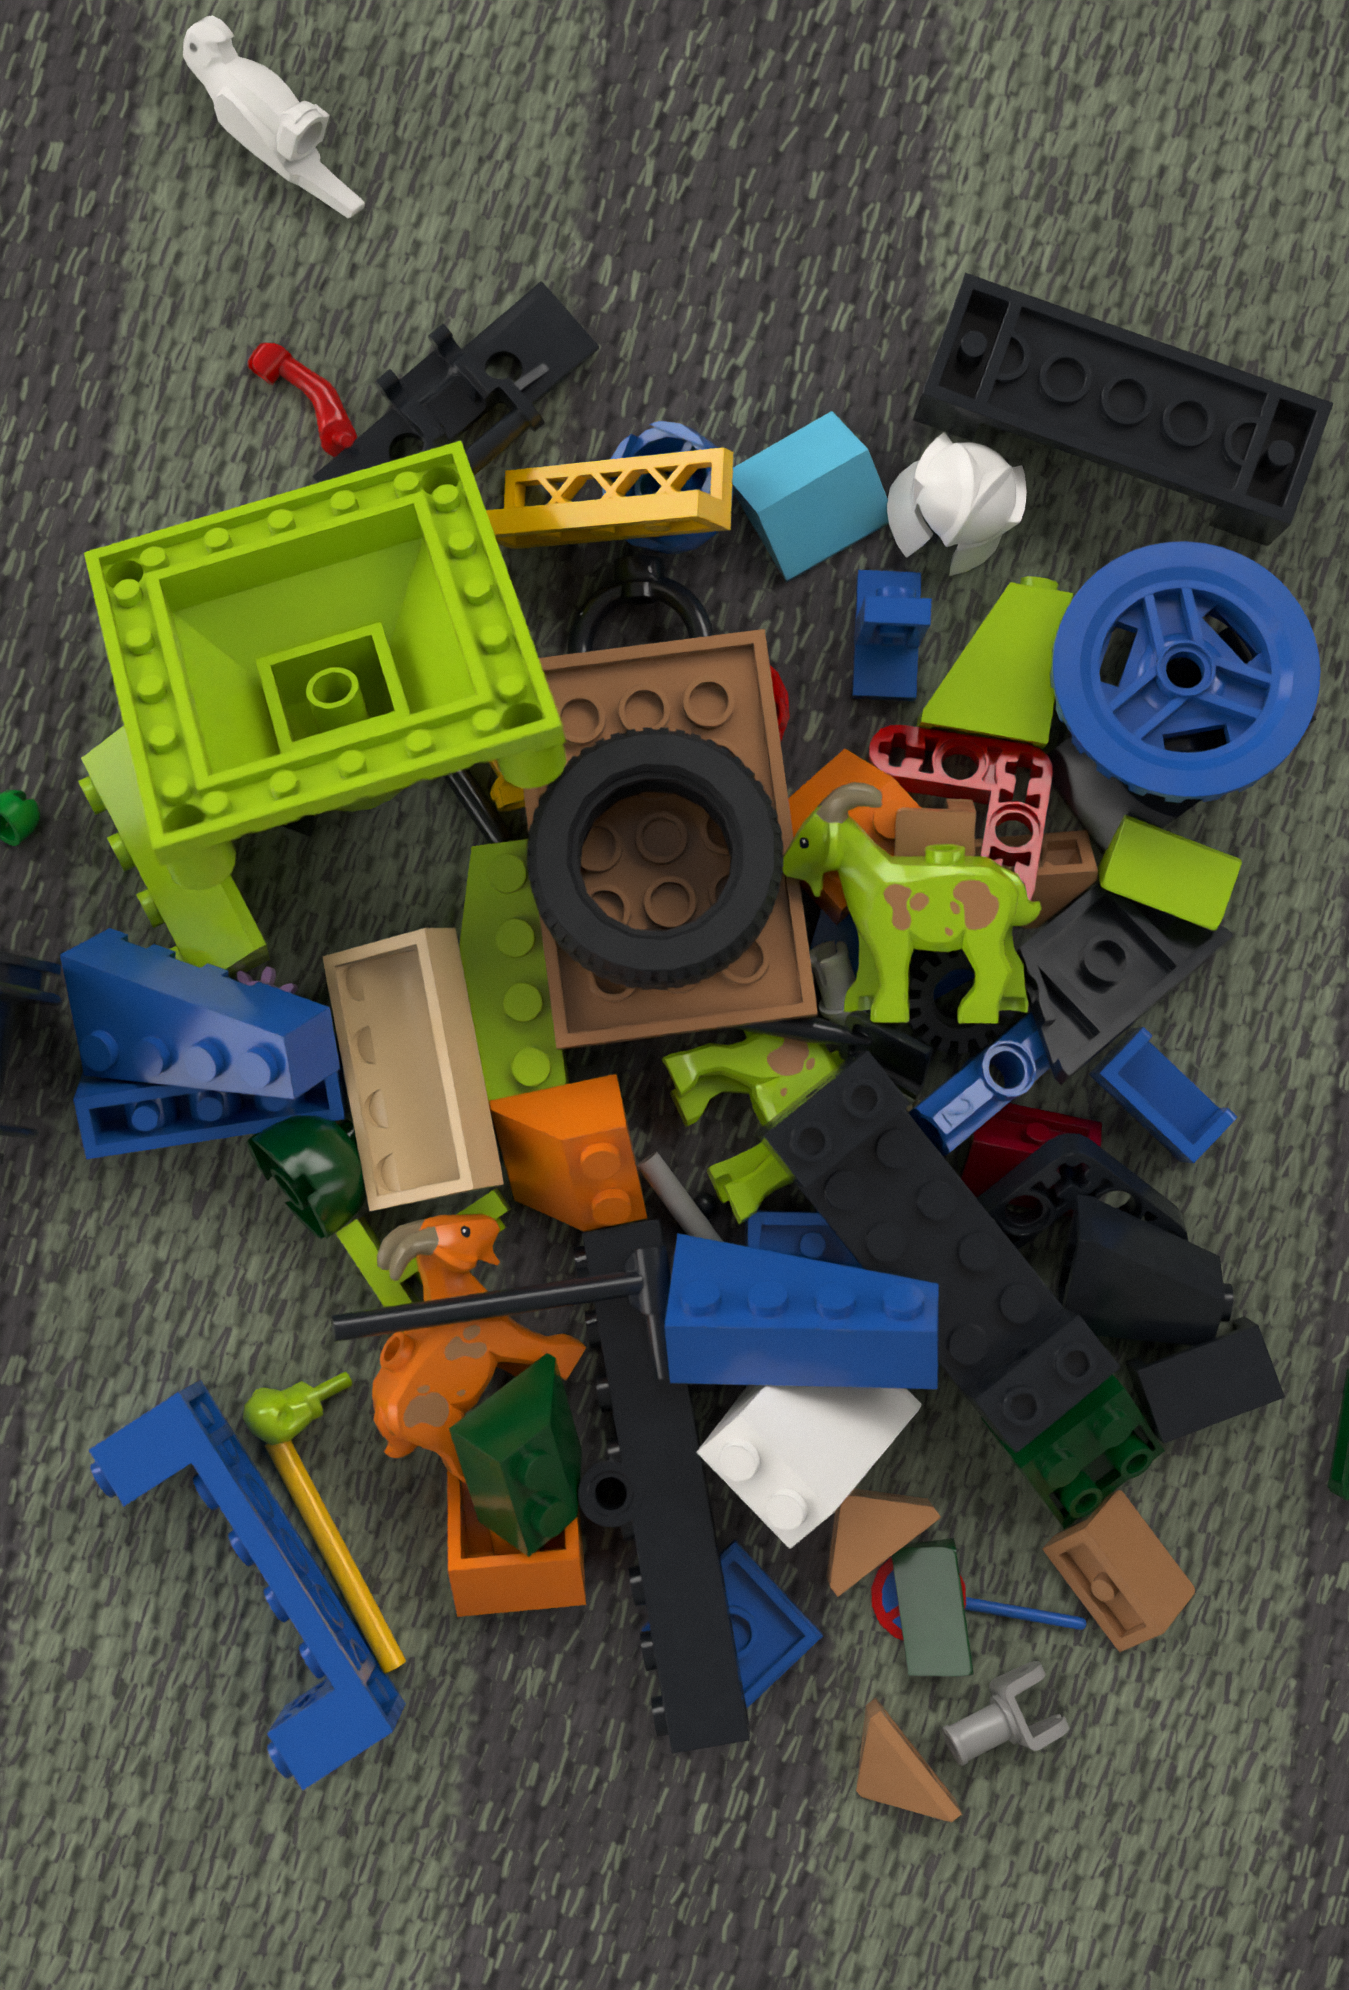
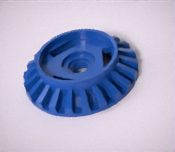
M1182 541L1148 545L1130 551L1099 569L1080 588L1066 609L1052 649L1050 681L1051 688H1054L1057 702L1055 709L1060 722H1065L1072 735V744L1080 754L1085 752L1097 764L1096 770L1106 778L1114 777L1129 785V791L1141 796L1150 793L1165 797V802L1181 803L1185 799H1202L1203 802L1218 800L1223 795L1237 790L1240 793L1254 786L1258 780L1267 774L1272 773L1288 757L1309 726L1316 708L1320 688V660L1315 635L1307 616L1292 593L1277 577L1257 562L1232 550L1207 543ZM1207 615L1221 621L1239 636L1251 653L1253 659L1245 664L1204 620ZM1117 628L1136 635L1118 687L1101 682L1099 670L1111 635ZM1180 657L1191 659L1200 668L1201 682L1192 688L1175 686L1166 674L1167 663ZM1223 728L1227 742L1226 745L1215 749L1186 753L1165 750L1163 739Z

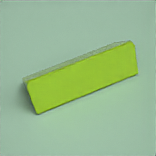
M1124 815L1097 869L1102 888L1216 931L1224 917L1242 861L1232 855Z

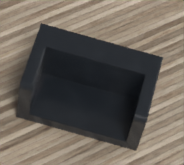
M1243 1316L1232 1321L1235 1329L1233 1332L1149 1364L1144 1363L1138 1357L1125 1361L1149 1427L1158 1439L1163 1443H1167L1285 1398L1258 1324Z

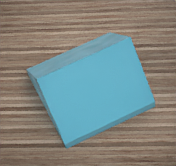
M833 411L733 467V493L786 583L889 524L887 513L888 498L870 452Z

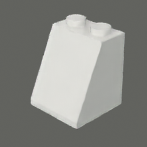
M747 1385L697 1453L790 1549L835 1512L919 1411L922 1404L907 1388Z

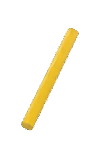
M292 1441L276 1445L266 1444L267 1452L383 1673L386 1674L406 1662V1659Z

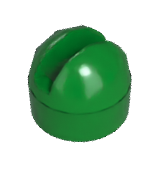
M6 790L0 793V839L12 846L19 845L31 835L40 819V810L37 802L34 799L26 800L27 795L22 790Z

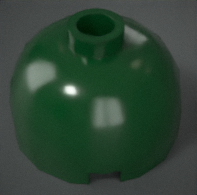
M294 1115L269 1126L247 1140L246 1143L250 1154L265 1179L269 1181L273 1176L278 1186L290 1200L284 1203L296 1218L318 1238H329L344 1227L363 1206L367 1195L354 1125L349 1120H345L338 1125L334 1121L318 1116Z

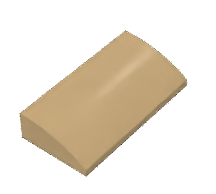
M423 928L322 956L369 1211L504 1185L456 928Z

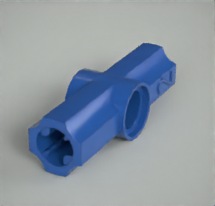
M1032 1012L1027 1013L983 1051L968 1059L959 1071L908 1112L942 1156L954 1150L1013 1099L1028 1092L1034 1081L1051 1068ZM989 1064L996 1066L1001 1071L1005 1082L1004 1088L998 1086L992 1080L989 1073Z

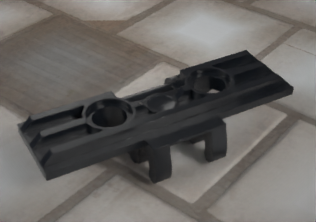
M542 281L462 349L453 339L451 331L442 323L428 335L434 348L433 352L400 380L391 369H388L375 381L382 396L393 408L360 435L351 447L345 448L312 477L319 483L390 462L391 451L394 445L404 438L420 440L424 444L422 452L451 444L497 403H504L510 412L465 449L471 470L475 476L527 430L531 429L536 432L545 424L543 418L533 405L597 352L599 345ZM498 357H511L522 367L521 378L514 383L509 377L505 379L493 378L486 373L488 365Z

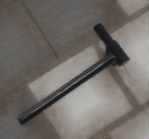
M666 1245L632 1249L622 1264L623 1271L331 1315L334 1342L627 1297V1303L636 1309L640 1315H645L654 1380L667 1379L670 1377L665 1319L671 1283Z

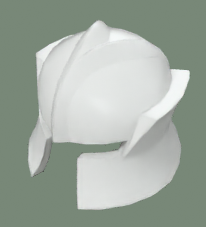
M945 432L939 435L925 449L919 461L913 462L898 475L889 490L887 502L888 522L896 544L904 556L907 558L930 540L933 535L932 529L941 538L946 547L958 544L952 556L949 576L965 573L983 564L996 551L1002 534L1021 522L1027 496L1023 466H1010L999 453L987 446L973 442L952 443Z

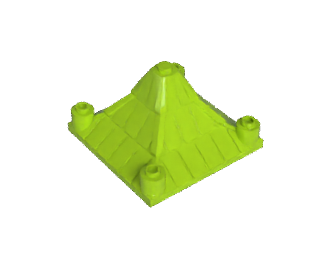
M461 441L84 552L152 848L160 866L166 865L174 882L183 888L203 890L222 883L231 874L236 864V851L231 840L239 838L245 833L259 832L289 823L307 814L315 815L328 810L354 812L376 808L384 802L390 801L404 788L413 785L419 780H430L466 769L474 763L489 762L497 759L499 770L505 780L516 787L526 789L547 785L563 772L566 764V751L564 747L566 739L563 726Z

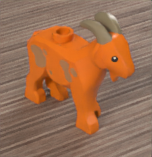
M482 1213L438 1215L398 1226L383 1239L377 1254V1266L383 1270L389 1269L390 1278L397 1281L402 1276L408 1263L416 1257L419 1274L423 1283L424 1301L488 1292L470 1271L476 1267L478 1260L488 1264L499 1265L500 1260L493 1252V1244L500 1228L493 1217ZM509 1315L404 1331V1333H394L382 1349L380 1355V1365L382 1367L374 1379L372 1387L375 1411L373 1420L380 1434L388 1442L384 1450L385 1454L391 1458H402L412 1453L418 1446L434 1451L441 1457L446 1469L466 1483L449 1428L465 1417V1413L477 1404L492 1379L496 1367L514 1376H518L546 1353H549L556 1358L561 1378L567 1380L584 1353L586 1346L579 1339L563 1333L545 1336L533 1332L515 1322Z

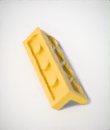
M714 448L506 470L504 509L486 510L497 543L515 549L726 531L731 529L734 452L726 448ZM712 467L711 494L700 490H680L697 469ZM674 471L670 477L665 474V472ZM642 474H651L661 485L656 494L625 496ZM611 477H618L615 482L610 479ZM596 479L606 491L601 499L571 501L587 480ZM564 482V484L561 487H559L556 484ZM543 485L552 496L551 500L546 505L525 506L526 486Z

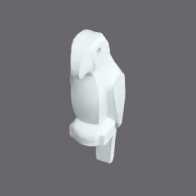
M207 16L193 24L187 30L183 41V57L188 67L204 84L211 96L218 122L245 148L287 181L302 187L345 217L351 218L363 210L365 206L364 201L320 162V154L316 146L323 141L330 115L316 104L313 105L307 101L299 102L282 79L266 66L239 57L232 45L231 38L234 35L222 20L215 16Z

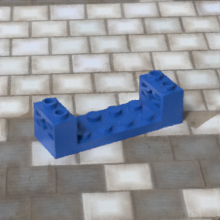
M201 1380L179 1391L89 1449L90 1454L95 1460L90 1465L97 1484L108 1497L113 1498L117 1495L123 1506L192 1463L198 1472L193 1477V1483L200 1497L211 1510L214 1511L220 1507L234 1529L228 1533V1537L236 1554L248 1567L255 1563L269 1586L264 1588L263 1591L270 1608L283 1623L291 1620L304 1640L299 1645V1650L306 1665L318 1679L326 1675L327 1679L285 1705L267 1732L272 1741L267 1745L269 1755L282 1776L286 1779L294 1776L301 1789L304 1790L394 1731L406 1703L387 1673H383L370 1646Z

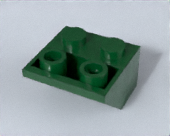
M1114 1375L1106 1379L1017 1453L1000 1440L985 1420L980 1417L1064 1529L1078 1518L1091 1514L1105 1497L1128 1479L1135 1478L1144 1473L1152 1461L1165 1452L1129 1393Z

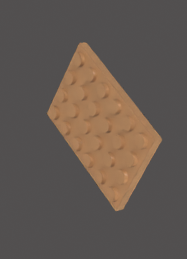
M765 629L539 658L563 726L566 743H564L566 751L565 766L574 755L578 757L582 749L595 745L596 741L602 738L604 740L610 739L612 734H623L631 729H636V732L643 731V727H652V729L669 728V731L674 732L676 729L684 730L687 734L695 733L701 735V739L706 741L709 738L716 742V745L719 747L723 746L730 750V755L733 757L738 756L744 762L743 764L755 773L754 778L757 781H761L766 794L769 795L773 802V809H776L778 823L782 831L783 854L785 853L794 837ZM547 785L531 789L523 788L528 830L533 821L535 808H538V801L547 790ZM644 792L617 801L595 820L582 846L580 872L587 893L607 916L634 929L667 931L694 922L718 901L729 879L730 854L721 828L701 806L677 794ZM783 871L773 910L758 938L752 943V946L723 971L717 972L707 980L703 979L699 983L685 985L677 989L675 987L668 988V990H642V988L638 987L633 989L626 987V985L611 983L608 979L600 978L595 973L583 968L578 962H575L558 945V942L552 937L539 913L557 1050L814 1017L818 1014L800 881L796 878L786 877Z

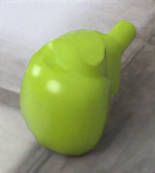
M344 1371L314 1388L300 1381L282 1391L264 1387L256 1389L244 1405L243 1420L254 1436L270 1445L288 1442L313 1420L323 1415L321 1401L352 1386V1380L348 1373Z

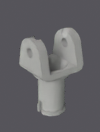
M1040 1661L1029 1662L994 1678L989 1685L992 1694L990 1705L950 1726L942 1727V1734L946 1745L959 1765L967 1764L969 1760L1008 1740L1012 1744L1018 1743L1033 1751H1038L1069 1731L1070 1727L1065 1716L1061 1717L1060 1714L1050 1716L1031 1726H1027L1014 1696L1040 1682L1046 1676Z

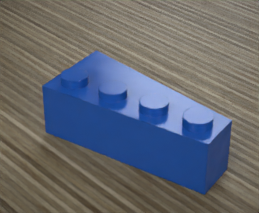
M111 928L60 954L84 1076L296 1099L340 1069L330 1007L261 982H257L252 986L246 985L229 977V970L209 963L201 968L175 959L176 952L156 944L148 948L128 942V934Z
M677 1233L665 1319L670 1383L938 1389V1283Z

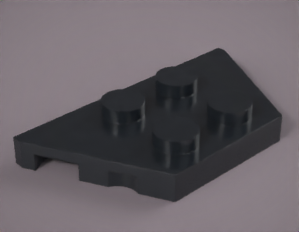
M1100 882L1025 942L1016 952L1023 963L1027 1000L1054 1079L1060 1085L1065 1083L1224 947L1233 937V934L1227 928L1220 925L1216 931L1208 930L1187 920L1102 888Z

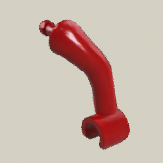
M265 342L259 344L248 359V368L272 386L281 375L308 397L315 409L321 447L327 454L336 457L345 448L351 447L357 439V434L337 390L330 381L298 362L283 346Z

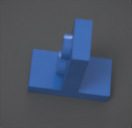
M858 570L852 699L916 700L918 648L931 625L932 598H920L921 572Z

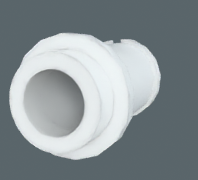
M828 941L815 946L809 951L811 967L822 997L818 1006L820 1014L824 1018L844 1026L845 1018L851 1013L843 1012L844 1000L848 988L856 978L848 957L847 945L841 941L836 945L834 941Z

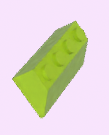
M122 726L81 758L89 776L78 782L95 815L107 810L118 832L107 837L124 872L137 867L147 889L137 893L136 896L153 929L164 923L166 924L176 943V946L170 948V950L176 952L175 959L199 968L208 963L229 970V977L232 979L237 977L236 972L240 970L247 972L269 961L267 944L231 874L222 883L209 889L191 890L183 888L174 882L166 865L160 866L152 848L125 728Z

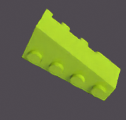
M529 839L471 846L459 949L488 1102L494 1099L569 1084L565 1049L557 1050L540 916L528 876L527 840Z

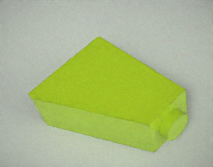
M1022 577L1020 584L1010 582L922 710L916 727L1029 744L1042 750L1048 744L1056 699L1054 688H1051L1050 681L1052 649L1064 613L1072 601L1073 593L1059 591L1056 581L1042 577Z

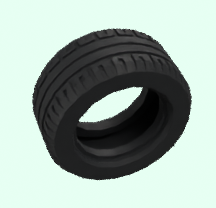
M643 727V731L636 732V729H631L623 734H612L610 739L607 740L602 738L596 741L595 745L582 749L578 757L574 755L568 761L563 772L547 785V790L538 801V808H535L533 821L528 832L527 868L531 890L538 911L552 937L575 962H578L583 968L595 973L600 978L610 980L611 983L626 985V987L633 989L638 987L642 988V990H668V988L675 987L677 989L685 985L696 984L703 979L707 980L717 972L728 968L731 963L735 962L752 946V943L758 938L773 910L783 871L782 831L778 823L776 809H773V802L769 795L766 794L761 781H757L754 778L755 773L749 767L747 768L738 756L733 757L730 755V750L723 746L719 747L716 745V742L709 738L706 741L701 739V735L695 733L687 734L684 730L676 729L674 732L669 731V728L652 729V727ZM644 792L677 794L701 806L721 828L730 854L729 879L718 901L694 922L667 931L634 929L607 916L587 893L580 872L582 846L595 820L617 801Z

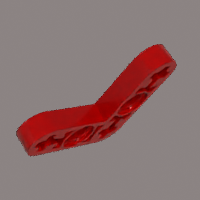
M889 725L880 729L872 737L869 744L868 763L893 777L906 792L950 799H972L975 803L989 805L980 856H986L1001 866L1002 864L1005 866H1015L1014 872L1022 880L1026 887L1028 899L1032 901L1053 776L1052 763L1048 755L1041 749L1029 744L908 725ZM893 747L905 749V758L901 763V767L889 765L888 756H890ZM925 750L933 752L930 768L931 774L922 772ZM962 754L970 757L975 762L978 770L970 778L957 780L949 777L944 772L942 762L949 756ZM1018 767L1030 769L1031 779L1028 783L1025 803L1012 801L1016 783L1015 774ZM1006 821H1018L1028 827L1032 838L1023 846L1010 847L1004 845L998 839L995 830L1001 823Z

